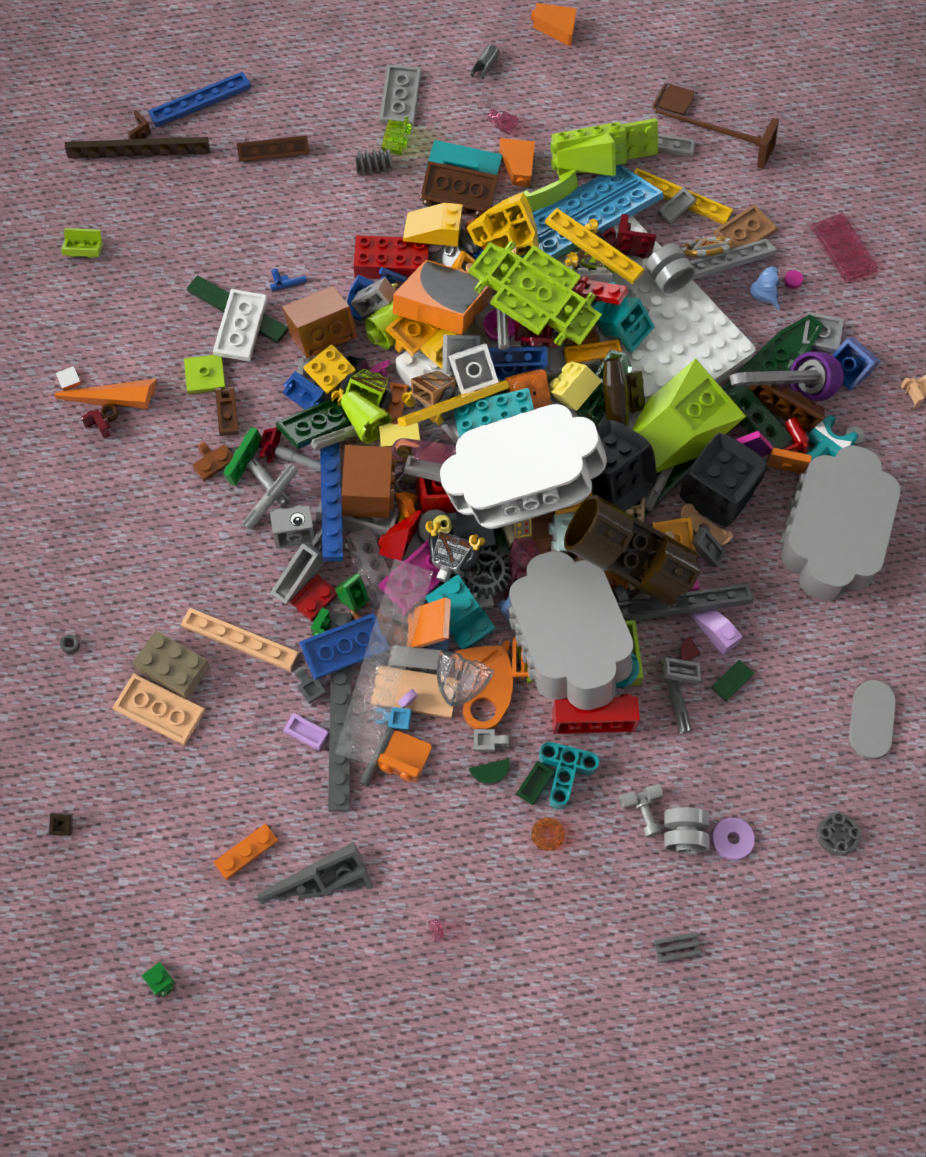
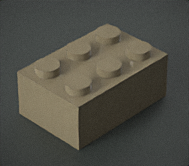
M156 630L132 663L137 672L187 700L210 668L207 659Z

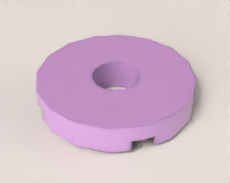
M730 817L723 819L715 826L712 832V844L717 850L716 852L727 860L736 861L746 857L754 846L755 836L752 828L739 818ZM729 834H735L738 837L739 841L737 844H731L728 841Z

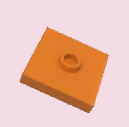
M773 448L766 462L767 467L801 474L809 466L812 456Z

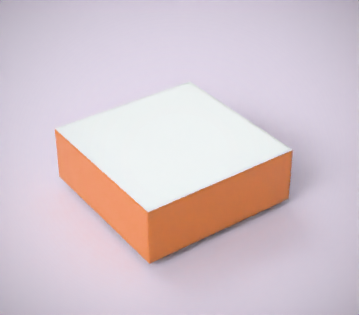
M74 366L56 373L63 391L81 385Z

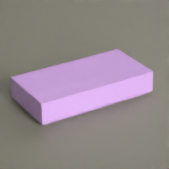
M293 713L283 730L284 733L320 751L329 736V731Z

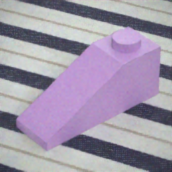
M715 609L688 613L722 655L737 646L743 637L733 624Z

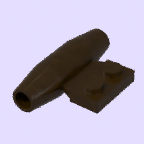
M620 358L604 360L603 390L607 420H614L629 427V413L638 412L645 406L644 381L642 371L636 370L624 374Z

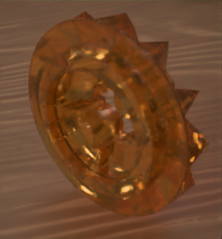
M549 817L542 818L532 828V841L537 848L545 852L555 851L564 842L565 830L558 820ZM549 826L550 833L554 837H550L548 843H546L545 836L542 833H546Z

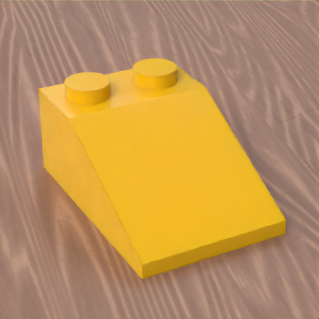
M442 203L409 212L407 214L403 241L458 247L463 205Z

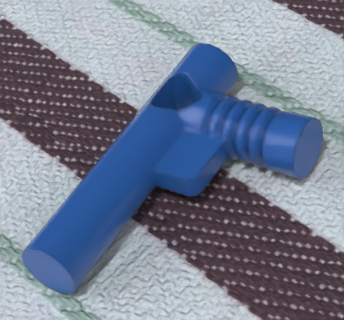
M383 267L379 270V274L383 275L380 280L386 277L390 283H395L396 280L404 283L409 278Z
M277 268L271 270L275 281L274 284H270L271 291L307 282L305 275L289 279L288 275L280 276Z

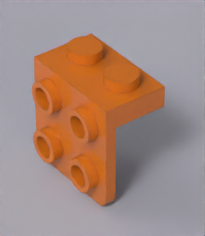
M395 731L384 754L381 753L379 756L378 767L385 773L398 775L404 781L417 783L432 750V746L403 732Z

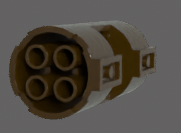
M597 495L590 496L580 505L565 533L564 547L566 550L666 605L677 603L676 598L692 590L700 574V571H698L700 565L697 564V559L700 556L696 551Z

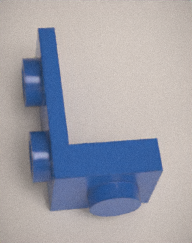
M360 275L356 277L351 285L347 298V304L350 306L352 317L358 321H361L363 317L358 314L351 302L358 291L375 283Z

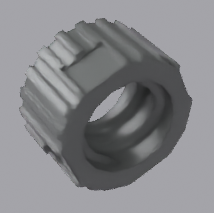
M68 634L60 640V646L67 654L77 652L80 648L79 640L75 635ZM74 641V646L66 647V643Z

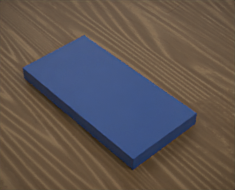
M375 613L299 642L314 680L390 650Z

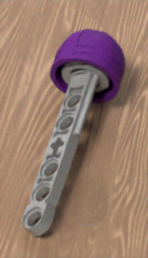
M806 352L801 354L793 362L790 371L741 372L730 375L731 386L790 384L792 390L798 391L804 397L814 401H823L831 398L841 388L844 379L840 362L834 356L823 352Z

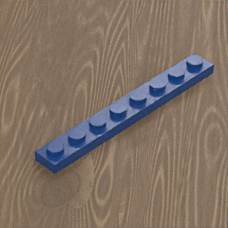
M338 442L320 449L323 561H343L340 447Z

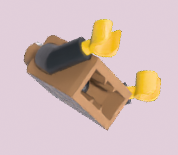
M434 371L411 378L410 393H404L402 400L410 408L416 403L414 397L427 406L455 397V386H458L455 376L449 377L440 371ZM441 414L430 418L433 423L436 422L439 426L444 422Z

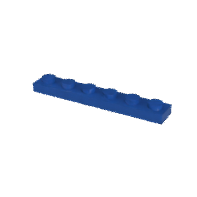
M242 71L150 109L148 114L157 128L251 89V84Z

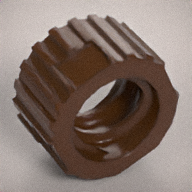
M110 403L102 406L100 410L102 418L107 417L109 422L117 420L119 416L115 405ZM108 410L113 411V413L110 416L106 415Z

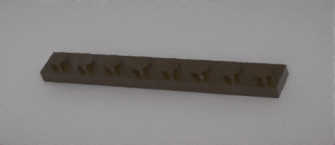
M208 137L65 142V150L68 158L73 159L114 158L122 156L149 157L151 155L168 156L178 154L203 155L210 153V143Z

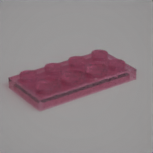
M843 212L811 225V230L845 284L877 272V264Z

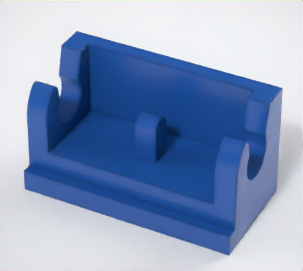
M296 371L292 373L283 385L285 387L283 394L305 410L325 401L324 391Z

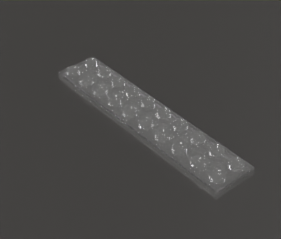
M394 559L334 754L371 766L376 765L433 571Z

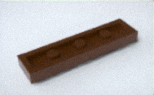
M307 135L237 142L239 162L310 154Z

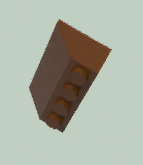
M786 384L748 385L743 394L744 397L787 421L797 417L806 432H810L825 417L824 407L820 406L818 402L804 397L802 393L788 388Z

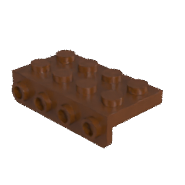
M428 161L419 199L423 201L422 204L427 206L442 203L463 205L462 213L467 214L470 211L475 212L474 215L481 216L492 207L498 175Z

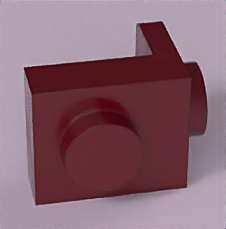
M99 409L89 411L81 416L85 428L97 424L103 439L111 436L108 430L111 428L107 417L102 418Z

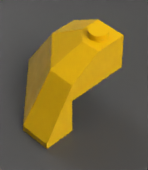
M524 192L509 197L491 207L467 226L474 244L481 247H486L491 242L505 249L508 243L513 241L516 244V254L518 256L527 254L533 245L539 248L536 223Z

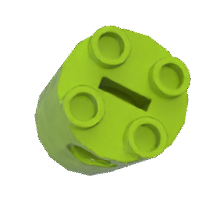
M393 299L389 304L381 307L365 320L369 340L374 345H380L386 350L396 344V340L386 331V328L399 317L393 314Z

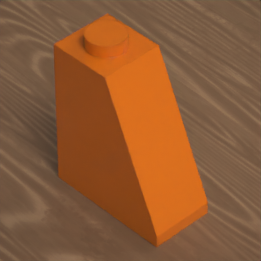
M536 3V8L531 13V20L534 21L533 28L567 46H571L577 8Z
M500 138L499 153L502 154V160L512 185L530 187L535 141Z

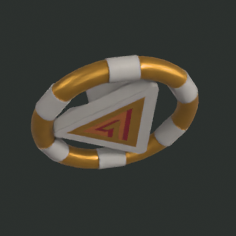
M717 236L701 238L687 242L682 246L681 250L685 256L702 258L730 251L734 247V241L727 237Z

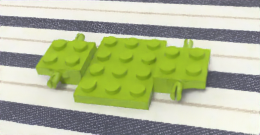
M510 241L505 249L489 242L468 271L469 274L479 280V283L474 287V291L480 294L485 286L497 291L490 304L537 335L541 333L548 323L550 327L560 333L554 340V343L558 346H561L565 338L581 345L602 315L590 305L596 298L594 294L592 295L589 292L587 297L583 298L572 291L580 280L581 275L534 245L524 258H521L512 252L516 247L513 241Z

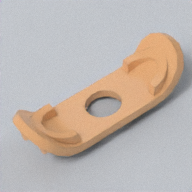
M688 503L683 506L681 518L691 517L695 533L698 532L701 524H705L710 528L709 532L721 546L733 538L731 531H725L701 516L692 504Z

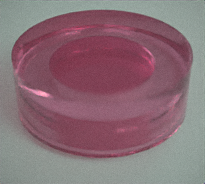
M436 918L429 920L428 926L434 941L442 940L444 933L439 920Z

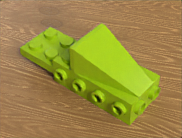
M653 118L626 124L613 122L551 134L552 169L556 171L558 176L573 169L576 170V173L589 172L616 176L617 165L626 164L627 160L658 154V120Z

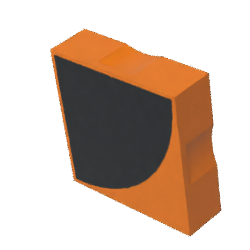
M425 260L394 293L393 314L463 335L473 323L475 316L482 312L492 300L493 289L485 286L479 294L474 291V287L479 283V280L468 272Z

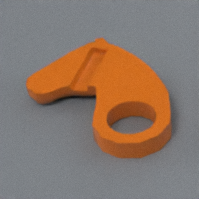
M505 640L501 646L461 649L453 654V665L456 668L467 669L481 679L473 692L465 700L463 707L464 719L467 725L473 729L496 728L509 708L513 690L512 667L507 654L510 641ZM479 700L489 701L495 707V715L488 721H478L471 714L472 705Z

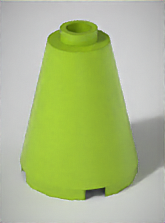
M355 391L346 392L341 398V406L363 443L364 441L366 443L376 441L380 438L379 426L392 422V417L388 412Z

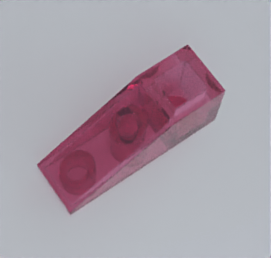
M515 538L508 566L511 568V571L508 573L511 575V579L507 581L509 584L505 590V601L509 597L512 584L519 578L527 576L528 563L534 557L540 555L534 540Z

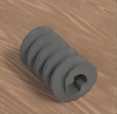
M389 148L386 149L385 154L382 149L379 150L378 154L373 149L371 155L368 150H365L364 155H362L360 150L357 156L355 155L357 174H359L361 168L364 173H366L367 168L373 173L375 167L378 172H380L381 167L384 168L385 172H387L389 166L392 170V157Z

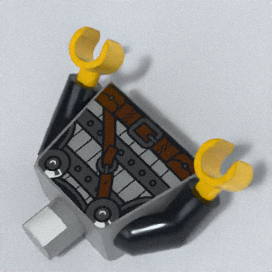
M428 521L426 523V530L430 532V558L436 568L440 569L436 577L438 580L446 583L451 573L462 576L477 565L481 550L479 546L485 543L483 537L479 538L477 542V534L472 535L469 541L441 531L438 534L437 531L441 528V524L438 521L435 522L434 529L432 521Z

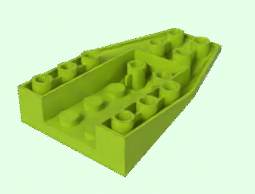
M695 358L647 400L632 430L642 435L651 444L654 450L658 473L698 458L714 436L718 433H728L746 416Z

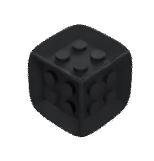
M608 420L596 427L605 449L607 464L601 474L591 479L592 494L626 511L645 497L655 486L657 480L655 455L651 444L642 435L620 422Z
M718 433L707 444L692 465L690 472L683 481L680 497L686 504H692L695 510L721 526L728 527L738 517L751 499L756 487L761 483L767 470V462L759 454L734 438Z

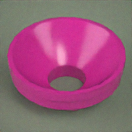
M497 309L490 311L483 321L484 332L495 341H498V334L495 332V328L498 327ZM507 315L508 339H510L515 333V320Z

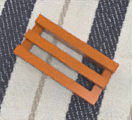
M512 637V677H529L528 672H525V663L522 655L521 672H517V642L515 637Z

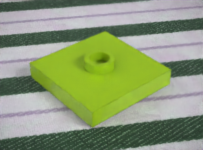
M208 355L184 358L188 394L215 391V388L220 387L225 389L221 356Z

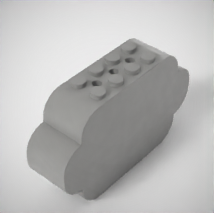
M846 446L839 450L835 457L829 455L818 456L810 462L805 474L801 473L799 482L796 483L794 489L795 496L792 498L789 507L791 509L790 515L787 516L785 522L787 527L780 540V543H783L781 559L790 571L800 574L799 582L802 589L814 598L832 601L838 599L846 589L862 590L870 585L874 575L883 566L900 497V485L891 474L881 471L882 466L879 457L869 449L859 446Z
M551 551L534 557L528 563L527 576L519 578L512 584L509 591L510 607H508L509 623L511 629L516 631L515 639L518 647H522V659L524 663H528L529 678L535 681L538 691L549 699L568 698L573 706L582 710H592L605 706L615 696V683L625 680L630 675L633 665L630 656L633 651V639L607 577L601 568L586 560L574 562L569 555L563 552Z

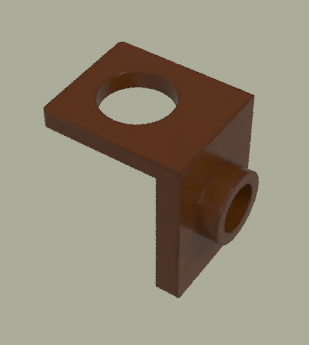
M135 110L134 115L139 126L127 133L128 138L145 139L151 134L149 122Z

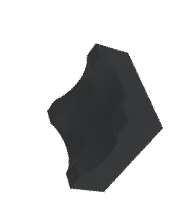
M459 512L449 513L454 536L469 541L472 535L477 534V542L479 538L483 537L485 539L484 548L497 545L494 529L481 526L474 515H464Z

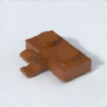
M203 440L197 446L204 457L192 464V466L204 482L223 470L230 463L233 455L225 444L211 452Z

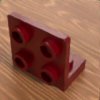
M621 214L615 249L626 256H634L641 259L649 258L653 253L656 234L630 231L629 215Z

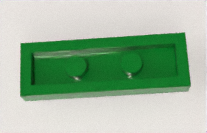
M252 427L249 429L239 448L235 451L232 460L225 467L223 474L229 484L237 485L247 468V464L258 450L262 438L258 429Z

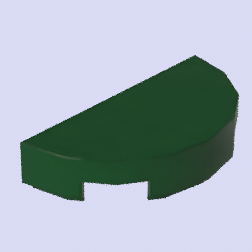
M509 758L471 767L469 772L478 782L484 785H494L501 782L507 775Z

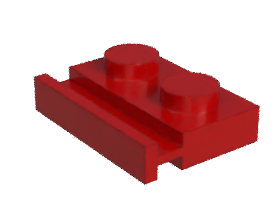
M317 574L290 600V604L312 622L319 614L321 608L325 609L338 595L335 588Z

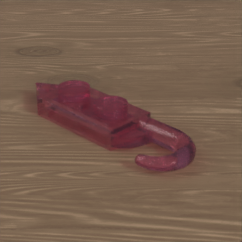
M409 438L396 440L391 448L394 458L399 461L404 460L397 453L398 447L402 445L412 447V455L419 461L444 464L448 458L456 455V446Z

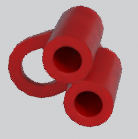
M797 417L791 418L785 423V431L793 445L783 450L806 454L808 452L809 438Z

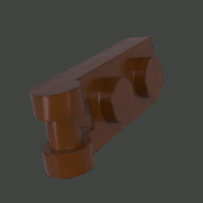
M229 386L228 389L215 388L220 436L239 434L235 387Z

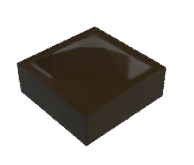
M51 812L49 835L71 836L73 813Z

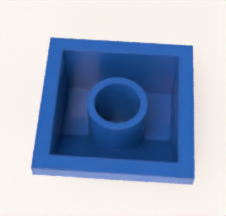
M854 337L847 338L832 355L840 362L844 377L842 384L850 391L867 378L881 362Z

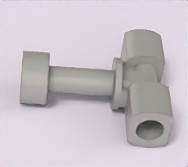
M660 784L646 787L640 793L635 794L632 791L618 797L622 809L633 806L637 810L641 809L647 827L643 828L646 837L655 836L662 832L660 824L654 823L649 806L652 805L651 801L663 797Z

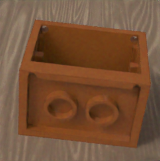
M334 286L282 306L290 335L306 358L321 353L330 345L335 347L358 337L350 306Z
M345 445L341 495L342 516L389 518V511H393L396 462V455H392V447Z

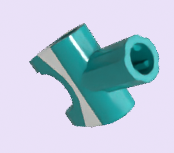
M830 415L820 422L808 435L809 442L814 446L806 454L812 456L811 461L822 455L835 457L842 448L853 446L859 434L853 431L844 436L835 435L831 428L835 424L836 418Z

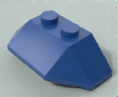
M510 346L507 350L502 351L498 347H488L498 381H505V377L538 369L544 370L548 366L547 346Z

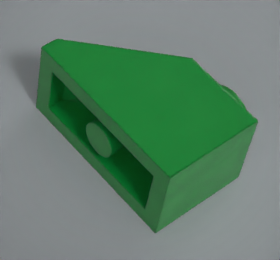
M358 573L348 577L335 588L340 602L355 613L370 601L361 575Z

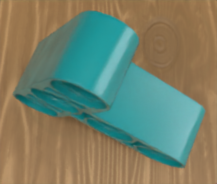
M546 742L541 746L539 760L545 765L557 768L549 798L550 805L557 810L566 807L570 798L575 773L593 775L599 765V758L596 754L553 742ZM550 750L554 756L546 757L543 752ZM570 755L574 761L571 763L566 762L563 757ZM584 761H592L594 763V767H586L584 765ZM566 775L569 777V781L562 782L559 776ZM560 794L565 800L557 802L554 796Z

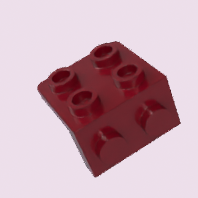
M515 320L514 341L521 342V346L558 348V345L554 343L555 339H552V327L548 323L541 333L537 335Z

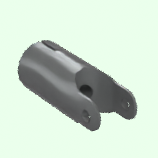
M493 44L486 46L471 70V77L476 72L483 70L481 79L485 78L500 54L497 46Z

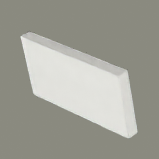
M231 289L213 349V355L251 361L268 300L267 295Z

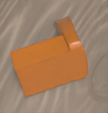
M410 492L395 493L400 514L408 517L416 512L414 504L418 499L417 495Z

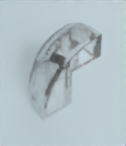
M440 651L437 661L438 686L442 697L450 707L462 705L475 698L487 686L494 674L493 669L477 660L470 661L464 659L461 654L448 651Z

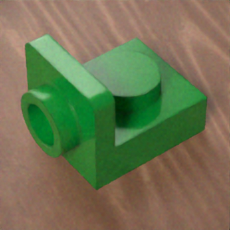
M321 608L311 626L313 636L325 632L331 623L330 613L324 608Z
M158 962L142 975L157 998L167 996L173 991L172 986L176 984L161 962Z

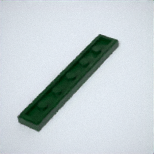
M198 275L187 287V292L223 313L225 312L230 293ZM263 314L258 333L278 344L288 332V327Z

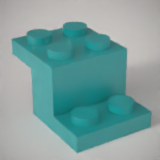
M625 297L620 305L594 300L590 304L593 309L602 314L597 321L602 333L607 336L620 337L627 352H633L655 328L640 298Z
M459 574L425 596L428 603L442 598L451 599L449 633L452 634L461 649L472 647L497 630Z

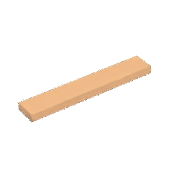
M189 608L181 623L182 628L290 672L300 655L299 652L192 608Z

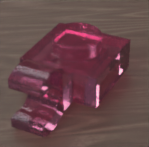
M490 109L487 113L489 115L487 121L492 124L495 123V128L508 135L512 133L519 122L518 118L505 111L500 114L496 110Z

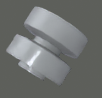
M676 243L667 244L659 248L648 258L645 264L646 270L655 279V283L664 294H670L683 288L695 275V268L685 258V254Z
M681 807L668 809L664 812V826L672 830L664 834L665 850L681 854H695L706 852L710 849L709 834L702 831L709 828L708 811L699 808Z

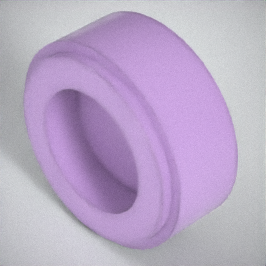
M411 689L398 701V704L402 708H406L417 698L418 694L414 689Z

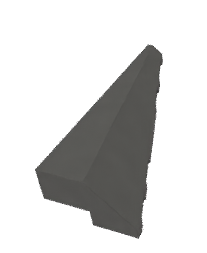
M352 842L257 894V899L260 904H264L265 900L276 898L280 902L286 901V897L298 895L299 899L329 895L333 893V890L346 889L347 892L353 891L354 887L366 886L367 889L373 888V884L363 857L355 843Z

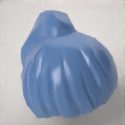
M769 267L760 274L757 281L752 283L750 291L755 299L773 304L780 310L777 290L780 284L778 281L779 277L777 276L778 268Z

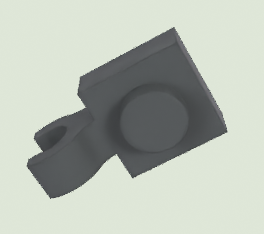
M302 667L295 671V676L301 682L297 686L298 690L308 704L326 694L318 679L314 680L313 676L309 678Z

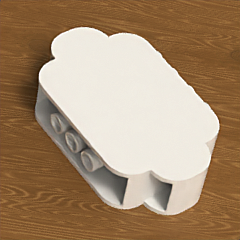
M553 404L467 431L459 438L456 444V455L448 458L442 465L440 477L443 488L459 513L474 515L481 526L495 529L584 501L592 489L591 479L597 477L605 469L607 457L597 429L591 420L584 417L573 418L568 408L563 405Z

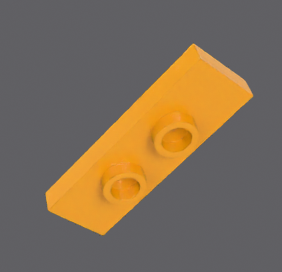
M619 339L563 347L566 364L571 361L580 364L597 358L604 362L606 359H622L623 357Z

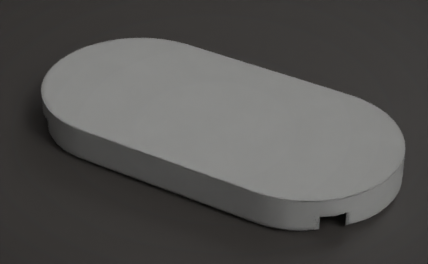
M877 680L866 681L856 689L853 696L850 745L860 757L869 760L878 759L889 751L893 735L895 696L888 685Z

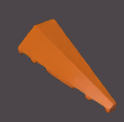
M157 379L59 391L54 396L56 399L101 406L110 403L148 409L150 398L154 395Z

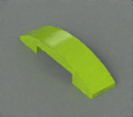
M573 169L558 176V181L532 193H529L527 190L524 191L531 210L535 211L552 205L572 193L579 186L576 170Z

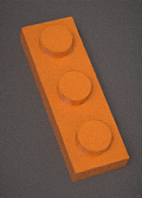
M265 823L213 863L223 877L228 880L276 844L278 839Z

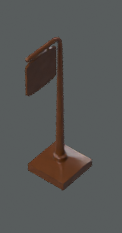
M663 84L652 105L655 112L754 143L755 146L759 147L757 167L765 168L776 145L779 119L772 118L763 136L759 135L756 137L662 111L656 108L657 102H660L659 108L684 114L694 96V91L672 84L665 89L667 84Z

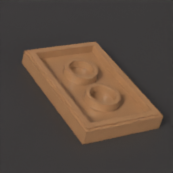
M754 204L714 230L713 234L717 237L732 239L734 241L733 248L766 239L777 232L778 227Z

